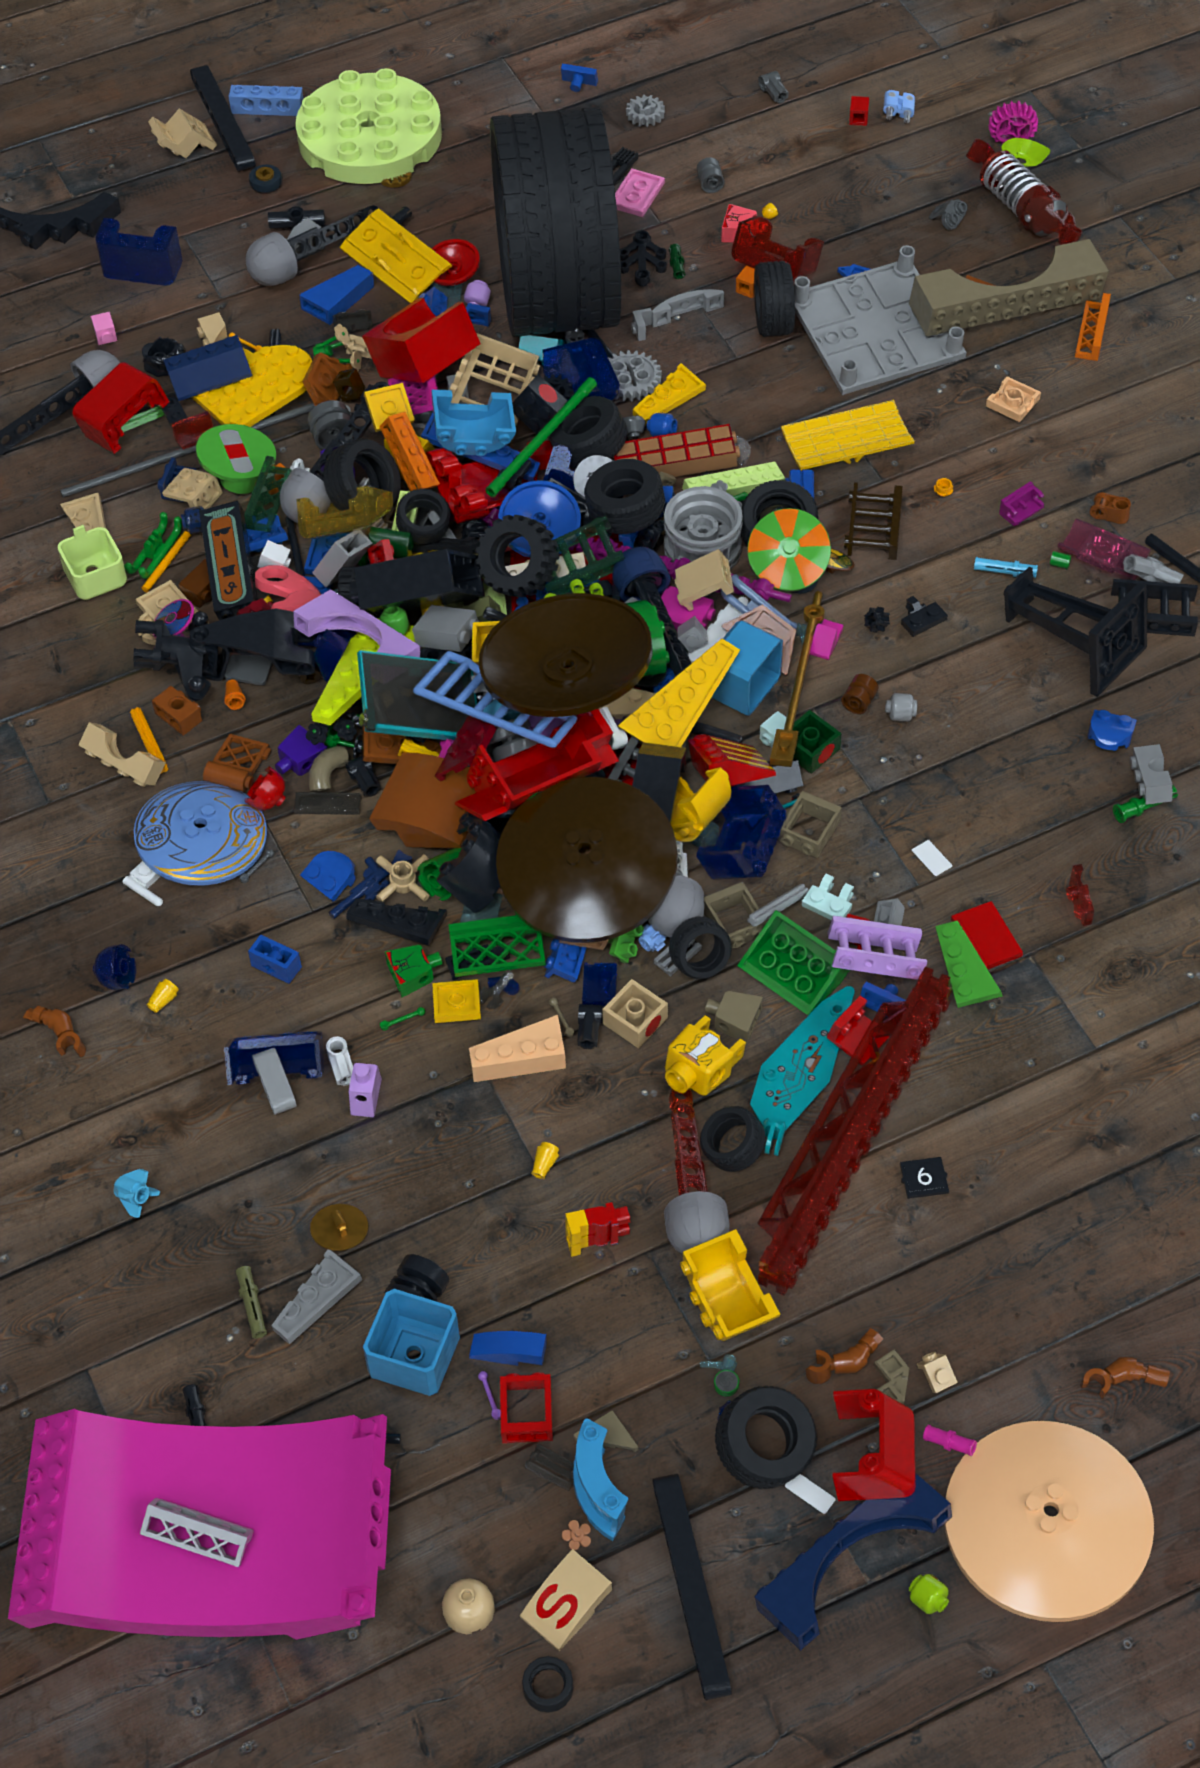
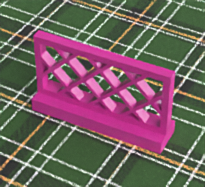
M435 376L424 383L393 378L388 379L389 386L403 383L409 403L413 402L412 405L410 404L413 415L433 410L431 391L432 389L438 390Z

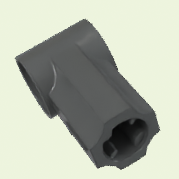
M773 71L758 77L760 89L763 92L767 91L774 102L778 104L784 103L788 98L789 92L781 83L779 73Z

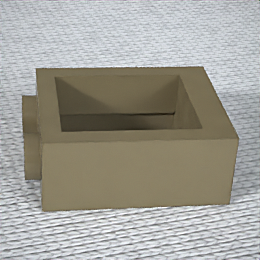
M802 791L779 827L778 842L787 847L800 850L806 855L818 858L841 821L842 807ZM802 812L828 823L818 841L791 831Z
M744 882L704 897L705 916L716 921L723 929L725 928L716 913L742 903L749 915L760 908ZM766 920L755 927L750 925L728 934L732 948H739L744 943L755 940L768 921Z

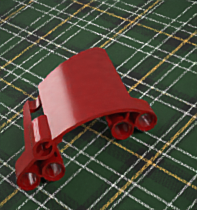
M445 448L425 452L440 483L437 486L439 494L447 501L450 512L454 514L457 524L489 515L494 507L501 506L502 501L510 492L503 488L495 497H490L486 493L485 489L497 477L500 471L496 468L477 461L461 465L457 457ZM538 472L533 481H537ZM522 479V484H523V483H526V482H530V481H527V480Z

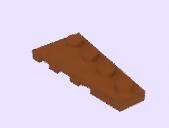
M363 723V761L397 764L400 758L398 752L405 739L412 740L414 743L425 746L428 750L439 754L442 749L440 743L431 740H425L422 743L402 735L365 732Z

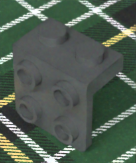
M232 655L225 672V679L264 685L273 663L263 656Z

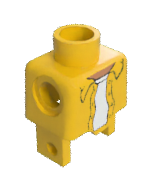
M705 1015L695 1025L688 1024L668 1046L665 1079L669 1086L679 1093H684L691 1088L700 1095L706 1096L730 1077L732 1067L744 1055L746 1042L740 1038L728 1049L721 1043L720 1036L709 1030L711 1019Z

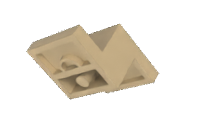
M180 108L166 124L154 117L148 121L152 128L151 132L158 138V144L163 148H169L177 156L181 155L187 158L198 144L211 150L217 146L205 123Z

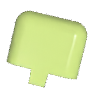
M84 525L73 528L74 536L64 539L58 544L63 570L79 598L89 600L118 589L126 583L127 576L122 555L106 528L97 527L86 531ZM90 567L98 568L94 571L88 573L86 572L87 569Z

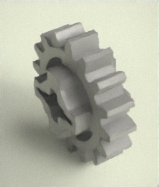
M643 95L642 98L636 96V100L630 99V103H627L626 116H628V121L632 120V124L639 123L640 127L642 125L648 127L649 124L654 126L655 122L660 123L661 119H664L665 105H663V101H659L658 97L653 99L652 95L649 97Z

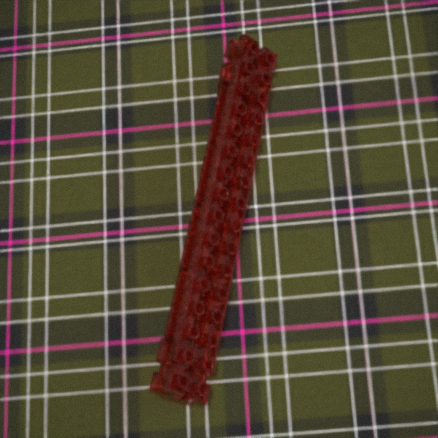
M925 966L917 980L916 986L913 987L906 1001L885 1002L881 1004L757 1222L772 1237V1242L767 1246L759 1260L760 1273L758 1274V1284L766 1288L769 1283L775 1285L776 1292L785 1296L788 1288L793 1289L798 1279V1276L795 1275L799 1269L803 1270L809 1258L807 1256L809 1250L816 1248L819 1241V1232L821 1230L825 1231L830 1221L828 1216L831 1211L835 1212L840 1203V1194L842 1192L846 1193L851 1183L849 1178L852 1173L856 1174L861 1165L859 1160L862 1155L866 1156L871 1147V1138L873 1136L877 1137L882 1126L880 1124L883 1118L887 1119L892 1108L890 1104L893 1100L897 1101L902 1088L900 1086L902 1082L907 1083L911 1075L910 1068L912 1064L917 1065L921 1056L920 1050L922 1046L927 1047L931 1038V1030L937 1029L941 1019L938 1016H940L941 1012L945 1013L950 1004L948 998L952 991V987L949 986L951 977L942 974L939 979L933 977L934 970ZM891 1036L880 1055L875 1038ZM869 1046L871 1062L854 1073ZM862 1087L851 1107L845 1090ZM840 1097L842 1114L824 1126ZM832 1140L820 1161L815 1143ZM810 1150L812 1168L794 1179ZM802 1194L789 1217L784 1198L786 1196ZM779 1205L781 1218H771Z

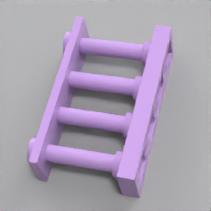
M840 916L832 917L827 933L828 939L839 940L840 946H837L832 967L922 980L927 960L919 959L915 956L922 937L921 929ZM848 942L861 944L862 950L849 948ZM871 945L883 947L884 953L872 952ZM893 949L905 950L906 957L894 955Z

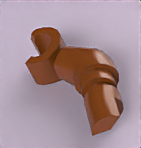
M42 1006L26 1010L23 1016L24 1019L40 1024L44 1023V1025L54 1031L58 1038L56 1049L61 1056L66 1054V1048L74 1045L73 1048L78 1056L83 1057L85 1055V1045L74 1032L71 1017L66 1012L57 1008L52 1010Z
M870 1328L858 1341V1344L854 1347H849L847 1351L833 1354V1358L825 1351L816 1350V1362L823 1366L815 1367L811 1365L806 1368L807 1379L814 1384H822L830 1379L832 1371H835V1374H848L860 1371L867 1365V1359L877 1349L883 1338L878 1332Z
M1119 1357L1104 1370L1093 1368L1086 1372L1080 1388H1087L1089 1381L1095 1380L1102 1385L1099 1393L1102 1399L1108 1393L1111 1384L1114 1386L1124 1381L1132 1382V1379L1137 1381L1144 1379V1383L1166 1388L1170 1371L1149 1364L1145 1367L1144 1363L1137 1361V1358Z

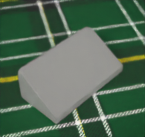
M898 898L878 901L874 922L901 926L905 907Z

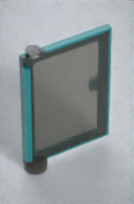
M359 650L357 657L363 713L359 717V724L365 727V732L455 740L457 732L462 728L468 715L418 696L413 692V688L439 660ZM449 661L425 689L436 692L461 664ZM468 669L445 694V697L455 700L472 681L473 671ZM473 692L463 704L474 708L477 705L476 693Z

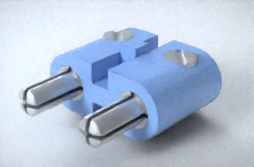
M894 90L885 92L883 111L886 114V119L891 120L892 116L900 113L899 117L904 118L905 123L906 121L909 123L910 118L914 115L915 96L909 93H903V96H900L899 91Z

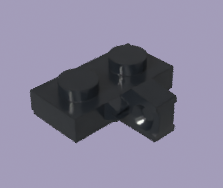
M912 596L906 599L905 607L908 610V616L901 619V625L914 637L947 620L948 615L936 602L928 606L924 603L920 605V602Z

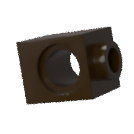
M356 368L340 371L333 381L342 402L358 400L366 388Z

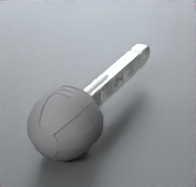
M676 841L679 863L677 864L673 885L660 908L648 919L653 929L666 937H672L674 930L685 920L704 916V892L695 880L688 878L687 853H683V842Z

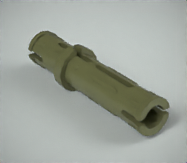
M242 1266L236 1270L240 1286L238 1292L244 1301L252 1338L258 1339L267 1335L257 1296L259 1290L257 1285L254 1284L251 1267Z

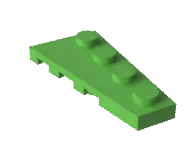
M958 920L935 926L957 1007L960 1008L1002 997L1001 990Z

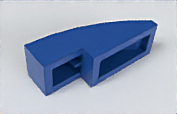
M520 1331L477 1333L473 1336L469 1358L518 1366L519 1362L542 1365L547 1345L546 1334Z

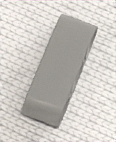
M271 1048L252 1055L274 1115L296 1108L294 1095L276 1049Z

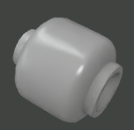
M894 693L890 700H886L885 713H889V717L893 721L908 722L912 717H916L917 700H914L911 694Z

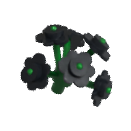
M345 711L351 720H345L341 715L331 725L318 722L309 725L306 739L311 741L312 744L317 745L319 742H324L327 749L335 747L337 744L353 747L354 759L357 758L359 753H363L361 734L356 737L355 743L347 742L351 741L357 733L354 723L360 729L363 728L359 724L362 721L359 718V714L354 712L349 714Z

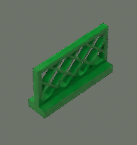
M517 915L448 924L455 977L546 965L541 933L528 926ZM526 934H537V937L532 942L523 938ZM503 937L514 938L509 946L501 941ZM489 939L492 941L487 948L478 944L481 940ZM466 942L469 944L464 952L456 947L458 943ZM519 942L527 946L522 953L513 949ZM496 945L505 949L499 957L490 952ZM473 948L482 952L477 959L468 955ZM531 950H534L540 954V958L529 959L526 955ZM509 952L517 957L514 962H506L503 959ZM486 956L495 960L491 965L481 963ZM463 959L472 963L468 968H458V964Z

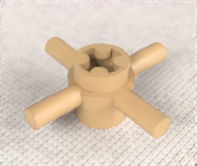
M423 854L412 865L407 861H397L392 864L380 855L376 859V863L390 873V884L376 895L377 900L383 902L394 891L402 894L412 891L420 899L426 901L430 895L416 884L415 873L419 865L429 858Z

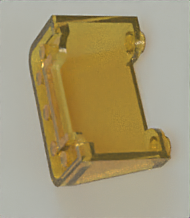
M369 486L357 487V496L354 499H349V510L339 511L333 503H330L326 513H320L319 507L314 506L309 498L296 499L299 533L304 538L316 539L364 530L391 511L393 507L392 492Z

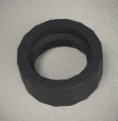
M545 1656L537 1658L528 1665L523 1674L522 1686L524 1697L529 1705L538 1711L547 1713L558 1711L566 1706L572 1697L574 1686L571 1670L565 1662L556 1657ZM544 1670L558 1672L564 1682L562 1692L557 1697L551 1699L538 1697L532 1688L533 1678L536 1674Z

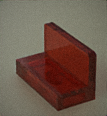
M206 411L172 423L171 427L176 443L182 449L195 446L199 437L207 430L213 428L209 412Z

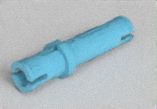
M976 557L974 570L1011 574L1013 577H1017L1028 567H1032L1033 577L1036 578L1038 565L1019 563L1020 561H1015L1014 563Z

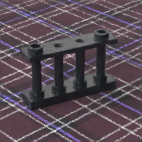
M1113 579L1111 596H1118V602L1139 582L1147 585V633L1195 637L1198 617L1190 616V602H1195L1198 585ZM1148 598L1160 599V614L1148 613ZM1169 600L1181 601V615L1169 614Z

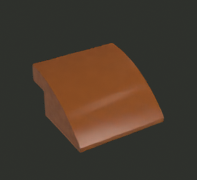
M402 752L369 818L377 830H395L406 847L461 848V844L465 840L468 831L458 834L456 831L460 824V817L467 811L456 806L455 802L476 793L474 788H471L467 783L466 776L470 767L467 766L458 773L452 770L446 774L445 780L439 781L435 774L444 758L427 754Z

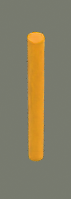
M187 531L182 533L141 587L144 592L150 591L191 537L190 533Z

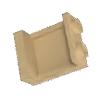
M719 549L675 569L676 579L674 581L679 592L677 599L680 605L685 606L689 611L693 610L692 601L720 588L726 595L734 592L729 561Z

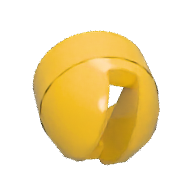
M768 203L763 207L762 215L766 219H773L778 215V210L772 203Z

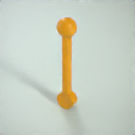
M231 332L229 334V337L235 336L236 334ZM239 338L241 343L255 349V352L262 348L260 345L255 346Z

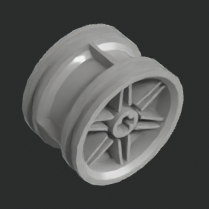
M707 486L692 487L677 493L670 499L664 512L665 556L672 558V562L680 558H687L692 562L719 549L728 559L730 570L734 568L740 559L742 550L741 530L743 516L738 501L726 491Z

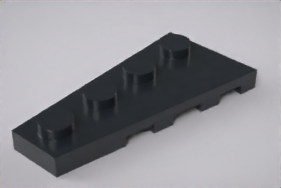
M356 898L346 913V919L429 946L447 916V909L430 911L428 907L418 906V909L406 908L405 904L396 903V905L390 906L385 905V902Z

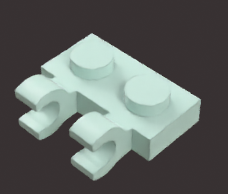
M825 874L819 888L812 885L802 900V906L832 920L833 916L846 917L852 909V903L849 901L854 894L852 892L854 886L845 883L839 897L829 893L834 886V883H832L834 877Z

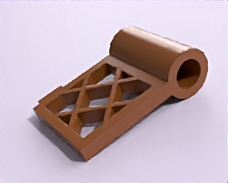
M229 734L214 759L207 762L203 772V780L246 792L254 783V777L252 776L261 761L267 760L271 753L269 744ZM232 742L241 744L240 747L230 748ZM257 748L260 749V752L250 754L249 750ZM245 751L247 756L236 759L235 754ZM231 756L232 761H221L222 758ZM249 761L252 764L250 768L240 766V764Z

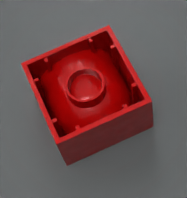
M418 298L362 335L380 377L417 383L426 382L481 344L463 302H457L438 316H435L424 298Z

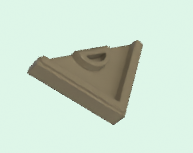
M613 1411L594 1421L607 1429L603 1442L604 1447H618L629 1449L633 1452L638 1451V1445ZM579 1431L573 1434L575 1441L578 1439Z

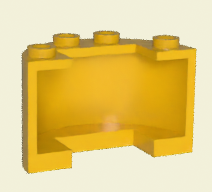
M721 767L706 771L705 774L709 779L697 793H693L688 783L682 777L679 778L671 822L676 841L689 842L695 840L729 802L731 798L729 775Z
M736 1229L683 1251V1261L680 1262V1267L684 1275L687 1276L692 1292H689L690 1299L693 1305H698L702 1312L700 1318L703 1325L710 1327L716 1339L726 1341L780 1317V1312L770 1293L763 1294L745 1260L747 1249Z

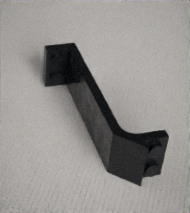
M643 742L638 753L632 786L655 801L671 824L680 773H685L686 769L685 754L687 748Z

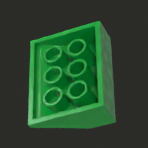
M777 910L772 914L737 965L808 1016L842 983L850 971L848 969L832 967L836 950Z

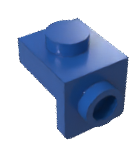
M468 303L466 310L471 322L489 327L491 323L490 307Z

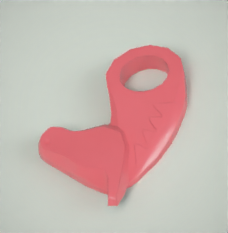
M268 565L259 568L255 572L256 588L262 592L286 598L283 601L273 603L271 609L277 608L294 612V610L322 595L309 580L287 567ZM280 578L283 579V581H270L267 579Z

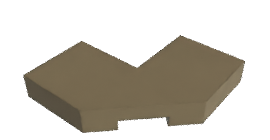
M894 1349L874 1362V1367L887 1382L877 1390L904 1404L909 1367Z

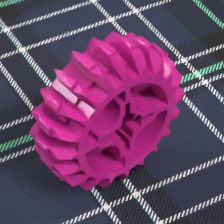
M1011 100L1010 104L1004 103L1003 107L997 106V110L992 111L988 124L990 135L994 138L995 142L1000 141L1002 144L1011 138L1030 139V137H1034L1037 131L1038 117L1031 105L1028 106L1026 102L1021 104L1019 100L1017 103H1013Z

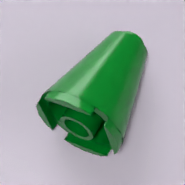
M453 848L419 865L417 871L420 870L418 880L430 896L437 895L441 897L438 899L441 901L448 900L452 896L449 891L437 882L441 865L446 861L458 858L461 848Z

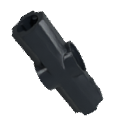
M299 206L289 208L288 211L268 212L269 228H290L292 230L296 225L309 218L319 226H325L324 209L303 210Z

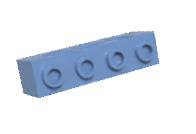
M231 85L229 93L232 114L297 116L304 99L302 87Z

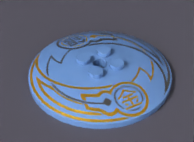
M208 781L181 783L154 795L142 807L134 824L135 847L142 861L152 871L165 879L186 885L218 884L241 875L259 859L267 839L265 817L261 810L253 808L244 801L245 798L250 797L242 791ZM204 824L206 826L203 828H197L195 825Z

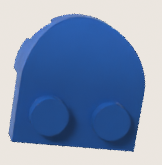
M1094 710L1088 731V739H1094L1096 746L1106 750L1116 751L1119 746L1128 748L1137 720L1127 715L1111 714L1106 710Z
M324 851L312 859L300 876L334 902L347 885L352 887L356 879L354 875L355 865L349 857L340 852Z

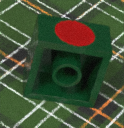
M808 710L794 722L792 731H798V740L793 759L798 760L799 765L812 774L840 750L842 733L811 710Z

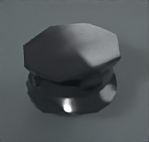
M161 336L153 343L144 345L142 348L144 370L156 377L168 375L163 360L185 353L184 345L178 343L175 339H170L169 337L162 338Z

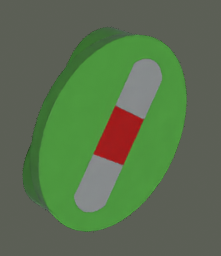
M225 424L215 426L204 432L196 444V453L200 465L208 473L219 478L225 489L237 494H247L255 491L260 485V478L271 470L276 460V449L272 441L262 432L244 425Z

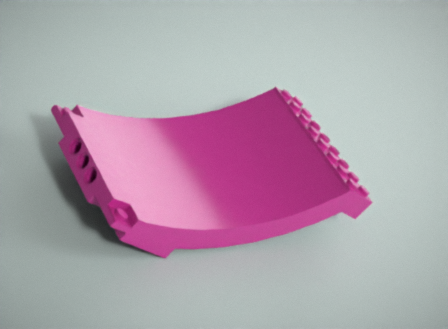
M76 1409L36 1419L8 1619L29 1629L58 1623L90 1629L137 1634L193 1637H243L285 1634L295 1640L360 1626L361 1620L375 1617L377 1574L379 1570L385 1569L391 1478V1469L384 1465L387 1416L380 1414L360 1419L355 1415L306 1423L243 1427L150 1423L94 1414ZM155 1498H159L254 1530L251 1541L246 1545L241 1565L236 1567L141 1535L140 1531L148 1504ZM151 1517L148 1529L157 1532L165 1529L161 1519ZM178 1526L172 1529L178 1539L185 1540L190 1537L185 1527ZM203 1534L197 1537L202 1547L210 1548L215 1545L209 1535ZM230 1542L222 1545L226 1555L236 1558L239 1545Z

